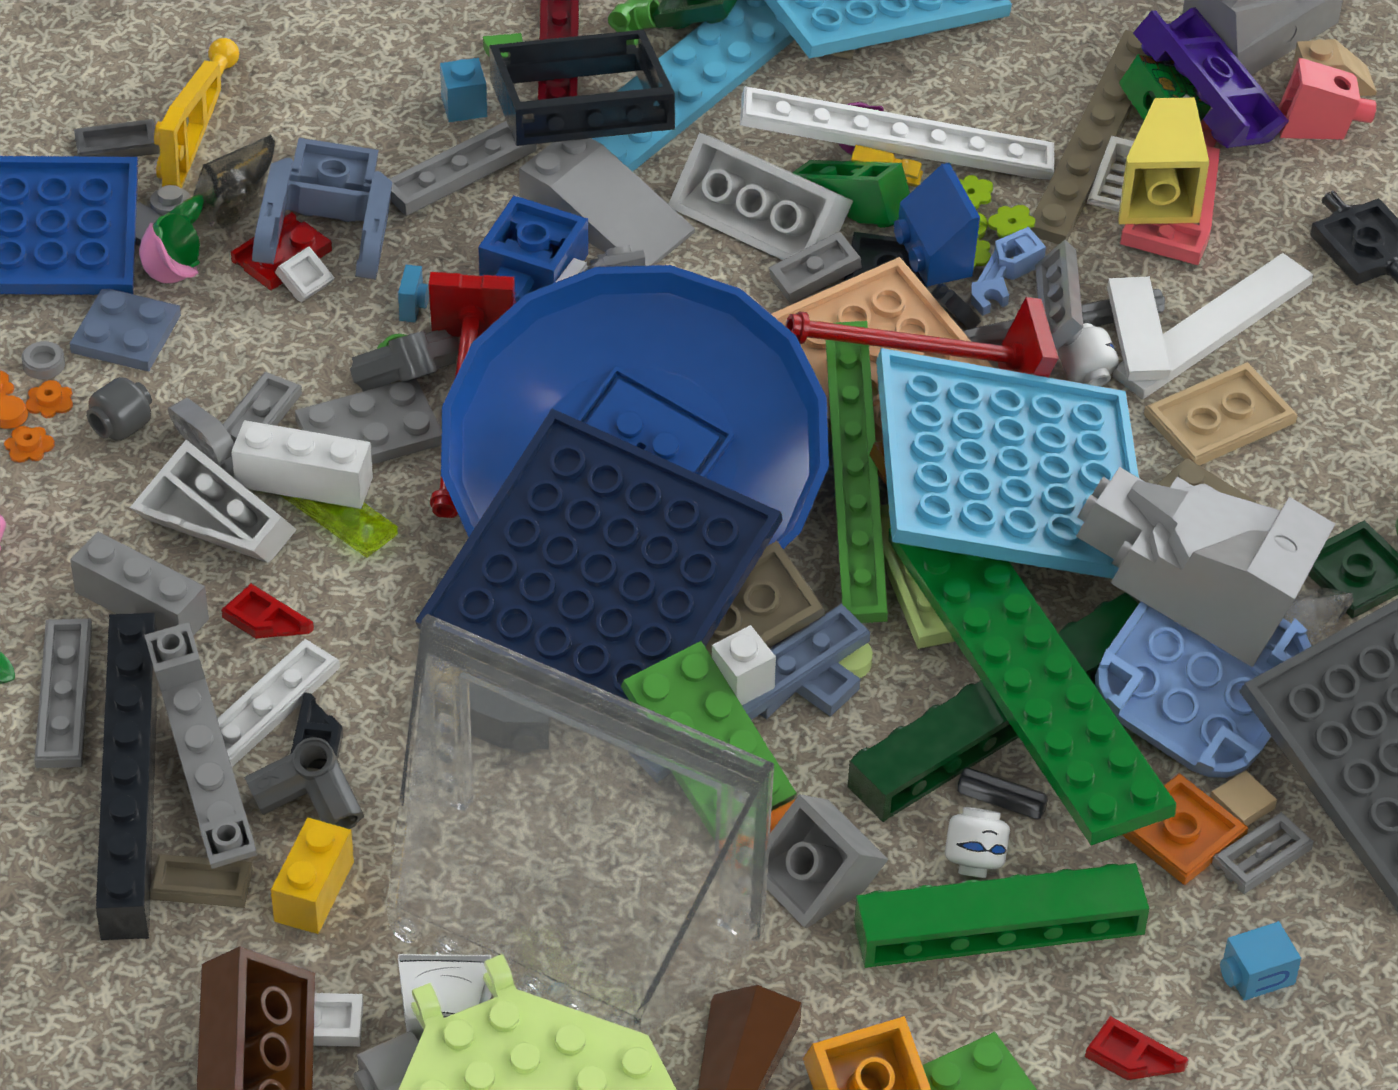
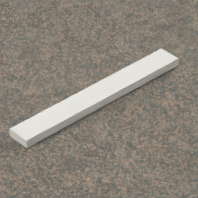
M746 86L742 93L740 126L851 146L860 145L895 154L1034 179L1051 180L1054 174V142Z

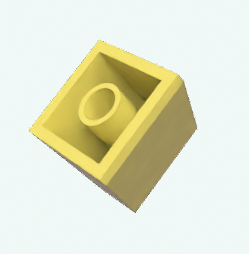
M1195 97L1154 99L1126 158L1118 216L1119 225L1200 223L1209 157Z

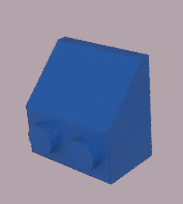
M950 163L941 164L900 202L899 217L894 222L895 237L899 244H904L909 253V261L913 271L919 272L926 287L973 276L980 216Z

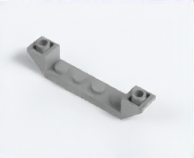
M187 622L146 634L145 639L211 869L257 856L254 840L190 624Z

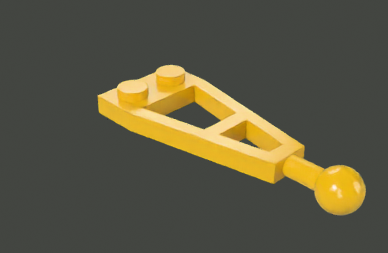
M219 38L211 43L208 50L210 61L202 63L170 105L164 119L156 123L154 144L160 147V156L156 165V176L162 179V187L167 185L183 187L219 97L221 76L225 69L233 67L239 59V48L231 39ZM187 117H188V120H189L188 126H187V124H186V118H187Z

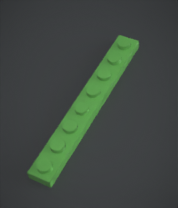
M867 321L834 323L868 328ZM826 340L842 605L861 623L888 622L878 468L869 455L874 442H876L869 345Z

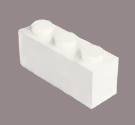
M244 420L231 451L234 479L247 489L361 509L373 478L371 443L362 440Z

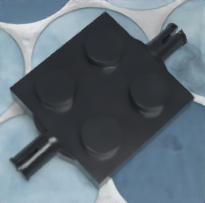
M1331 191V194L1330 192L1326 193L1322 198V204L1333 214L1312 223L1310 232L1312 238L1355 285L1382 275L1391 276L1398 284V218L1379 198L1364 204L1346 205L1335 191Z

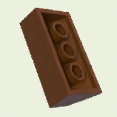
M241 946L203 963L201 968L197 1090H313L315 973Z

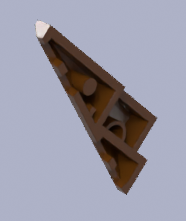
M760 985L714 994L710 1005L698 1090H764L800 1027L802 1002Z

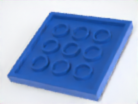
M0 156V294L98 295L101 289H113L134 294L138 157Z

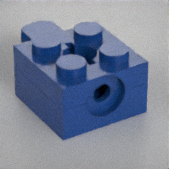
M513 195L478 247L479 276L514 277L515 302H518L527 293L555 283L573 258L584 261L588 256V218Z

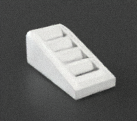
M1111 136L1087 199V204L1119 212L1121 200L1103 197L1100 194L1103 192L1121 197L1122 189L1107 186L1105 183L1111 182L1123 185L1124 177L1110 174V172L1114 171L1124 174L1125 166L1115 162L1117 160L1126 163L1127 155L1134 141Z

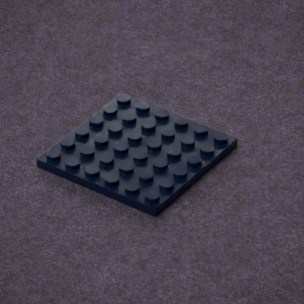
M552 408L415 622L418 629L519 678L552 679L553 694L641 736L647 733L648 730L622 690L623 680L700 641L706 647L783 521L782 514L776 509Z

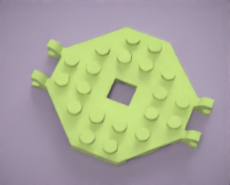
M503 954L484 962L488 973L483 974V979L494 998L448 1017H443L438 998L431 983L412 990L415 1002L411 1003V1008L424 1031L399 1090H677L647 1034L516 989L510 968Z

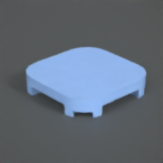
M1140 601L1109 648L1106 649L1095 674V687L1123 726L1193 772L1207 777L1228 778L1245 771L1256 760L1271 738V735L1239 690L1246 682L1311 647L1306 635L1308 630L1296 618H1294L1292 623L1283 618L1254 666L1251 667Z

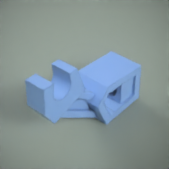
M1029 227L996 240L994 253L978 281L972 282L971 304L982 316L990 313L991 303L988 301L989 299L998 301L1001 307L1008 305L1009 293L1004 278L1015 280L1035 270V265L1045 257L1046 246Z

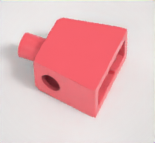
M1299 58L1278 107L1289 120L1280 131V138L1344 139L1352 121L1373 122L1376 113V101L1360 98L1357 77L1354 74Z

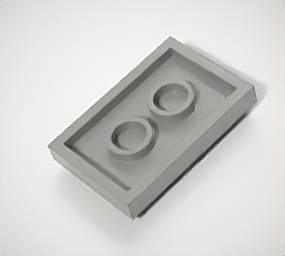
M416 378L295 410V419L300 430L370 442L372 464L441 446L442 429Z

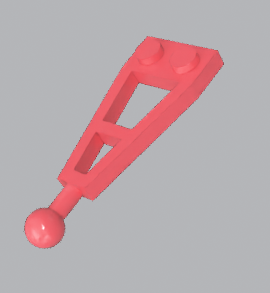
M1203 119L1201 120V127L1209 157V167L1199 225L1194 223L1125 224L1121 235V245L1199 265L1210 238L1220 149L1214 148L1217 141L1211 134L1212 130Z

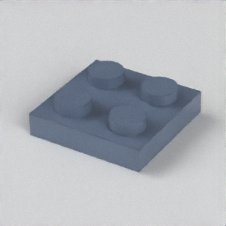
M101 289L70 342L71 353L149 372L181 316L180 305L113 289Z

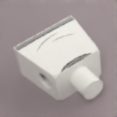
M399 954L398 965L406 1032L412 1031L417 1039L420 1040L424 1031L411 1008V1003L415 1002L412 990L425 984L431 983L444 1018L490 1000L492 994L483 979V974L488 973L484 962L491 959V955Z

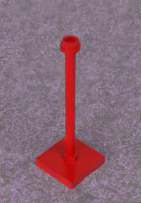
M430 271L428 286L432 332L445 329L448 334L460 337L455 378L472 342L516 303L514 277L476 276ZM441 477L439 490L434 491L430 497L432 512L437 517L454 518L458 512Z
M1025 297L1001 345L811 321L808 313L801 311L797 314H789L785 326L796 335L800 344H804L808 337L994 361L998 363L999 369L1043 377L1050 376L1059 359L1042 300L1032 297Z

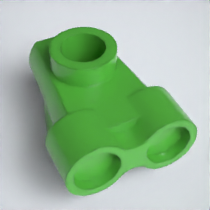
M627 0L624 4L615 6L608 16V23L616 32L657 28L652 15L659 6L658 0ZM638 39L626 40V45L637 46Z

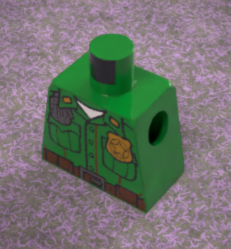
M1137 54L1119 82L1121 88L1143 120H1145L1155 98L1195 97L1200 122L1211 109V106L1205 104L1199 98L1198 90L1191 81L1176 70L1173 60L1155 61L1152 56Z

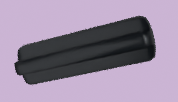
M969 767L963 770L958 781L957 791L960 794L1034 819H1041L1047 807L1048 796L1045 793Z

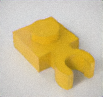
M855 145L851 161L902 163L907 184L914 187L920 185L923 171L920 170L921 162L911 159H897L893 153Z

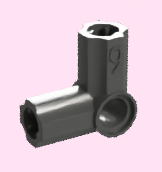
M445 329L425 333L424 330L391 340L387 346L352 357L353 363L350 371L353 381L364 392L389 385L398 380L405 382L437 372L439 368L456 364L459 340L457 336L448 334Z
M311 737L304 739L297 744L292 754L244 777L263 815L308 793L322 822L350 829L355 827L364 818L362 809L340 767L332 747L321 738ZM319 758L327 760L324 767L314 772L307 771V767L312 761Z

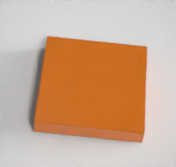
M1179 773L1164 785L1176 802L1175 816L1123 834L1122 836L1185 886L1212 864L1213 856L1247 835L1249 827Z

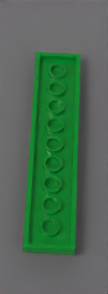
M889 528V543L1089 844L1092 846L1174 817L1176 814V802L1009 561L892 542L891 528Z

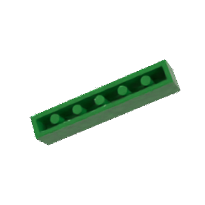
M1106 864L1101 867L1079 870L1061 869L1053 873L1027 876L1017 874L1001 879L967 880L962 883L940 886L922 885L914 889L888 892L882 890L873 891L868 894L856 895L854 923L864 967L867 968L1145 935L1150 908L1137 864Z

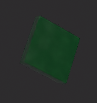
M1364 520L1327 539L1308 576L1353 619L1398 595V552Z

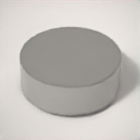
M40 341L33 343L22 353L23 370L28 376L35 379L53 378L60 374L65 367L63 349L53 342Z

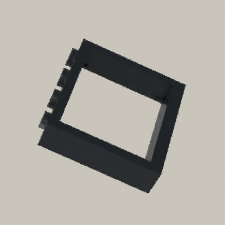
M644 30L489 45L490 81L516 146L675 129V93ZM638 39V48L635 45H626V40ZM508 52V57L502 58L501 53ZM635 71L643 89L520 102L513 84ZM533 114V119H525L523 115Z

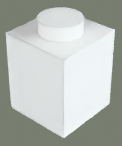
M751 625L712 645V659L741 705L775 688L776 656Z

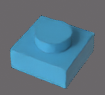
M406 264L398 291L399 321L416 323L419 308H427L429 286L423 283L422 266Z

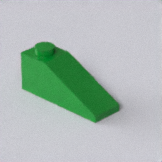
M809 160L792 172L853 200L847 217L858 223L877 224V227L880 228L894 225V222L899 217L900 202L910 194L902 163Z

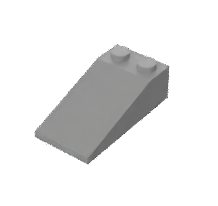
M592 138L552 142L519 168L520 197L588 218V243L603 252L610 248L630 245L631 252L644 249L645 265L652 266L660 262L695 233V228L604 145Z

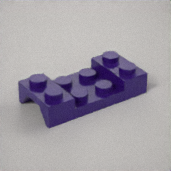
M1196 7L1190 8L1169 24H1166L1156 10L1151 11L1133 32L1142 44L1141 48L1147 56H1152L1155 61L1173 60L1176 70L1187 77L1198 90L1199 98L1205 104L1212 107L1203 120L1212 130L1213 138L1226 148L1268 143L1289 122Z

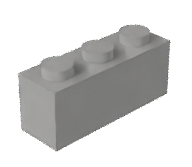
M99 531L70 559L75 592L116 614L155 613L157 631L189 622L193 636L209 620L204 585Z

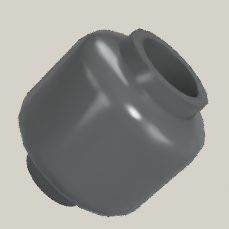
M118 377L91 395L88 401L89 409L86 411V416L89 424L100 437H109L112 440L122 441L150 421L152 398L149 391L141 383H134L127 378Z

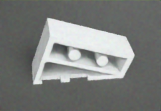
M187 440L184 441L130 507L145 520L267 563L276 556L297 530Z

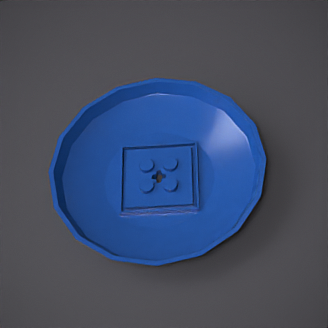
M672 265L594 267L525 294L472 342L442 405L441 477L468 537L552 408L780 511L783 521L768 545L778 541L783 549L802 532L829 468L827 397L796 335L742 289Z

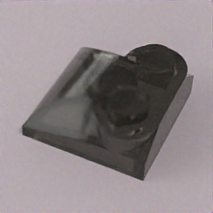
M272 135L202 166L193 196L201 194L204 198L203 207L197 220L207 222L210 227L219 224L224 229L241 218L240 212L243 207L252 203L262 190L274 155L275 140Z

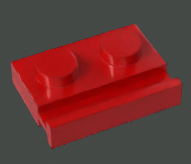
M291 212L283 220L274 264L252 261L255 236L231 251V261L234 264L240 265L246 273L272 291L283 284L275 273L278 266L309 246L320 259L332 251V241L305 221L301 223L296 220V215Z

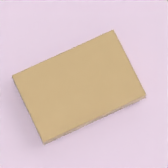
M1248 362L1145 406L1144 416L1184 459L1188 458L1199 466L1296 423L1297 420L1296 412Z

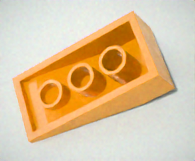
M905 1016L813 1043L803 1057L813 1090H931Z

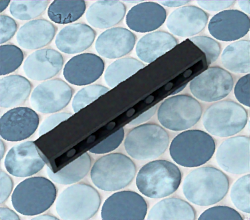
M155 613L109 614L96 889V914L101 940L149 938L158 680L145 635L157 631Z

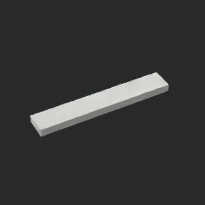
M1284 253L1280 254L1163 334L1171 367L1169 379L1127 381L1123 361L1114 370L1113 378L1141 399H1145L1311 285L1313 274Z

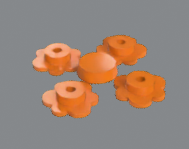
M0 371V428H15L11 433L12 438L5 440L4 447L10 451V458L14 462L21 463L28 459L40 461L43 459L45 452H49L54 448V439L46 435V430L43 427L29 428L20 425L27 420L28 412L33 414L41 413L45 418L54 417L56 412H69L73 407L71 400L73 395L72 389L61 387V384L55 380H48L43 382L40 387H34L28 391L29 399L25 404L19 397L9 395L14 392V385L9 382L8 374Z

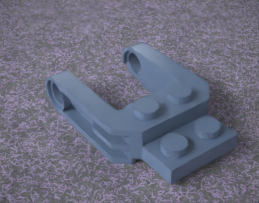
M299 138L294 161L291 158H284L271 163L256 226L252 261L274 264L285 211L293 210L305 216L340 219L344 222L364 221L355 277L376 280L392 190V181L381 172L376 171L379 150Z

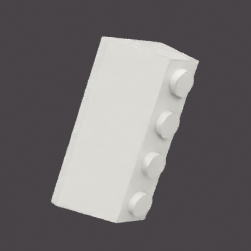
M699 132L668 204L674 210L784 260L839 232L853 200L719 139Z

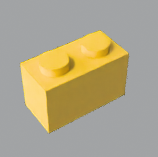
M307 817L271 888L274 922L319 934L354 863L351 829Z

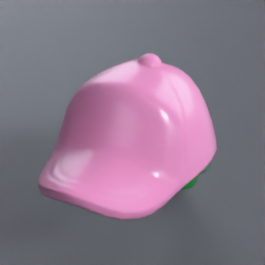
M201 194L183 201L168 214L160 216L155 223H150L140 243L139 255L143 268L154 280L160 283H177L186 278L195 277L198 274L197 265L200 263L198 260L200 241L192 224L200 216L204 198Z

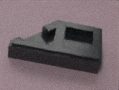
M939 283L931 292L938 303L966 328H976L981 322L980 317L952 289L950 290L943 283Z
M304 693L290 754L293 753L297 744L304 739L316 737L327 741L338 759L343 738V726L332 715L328 716L311 693ZM316 759L307 768L321 769L327 760Z

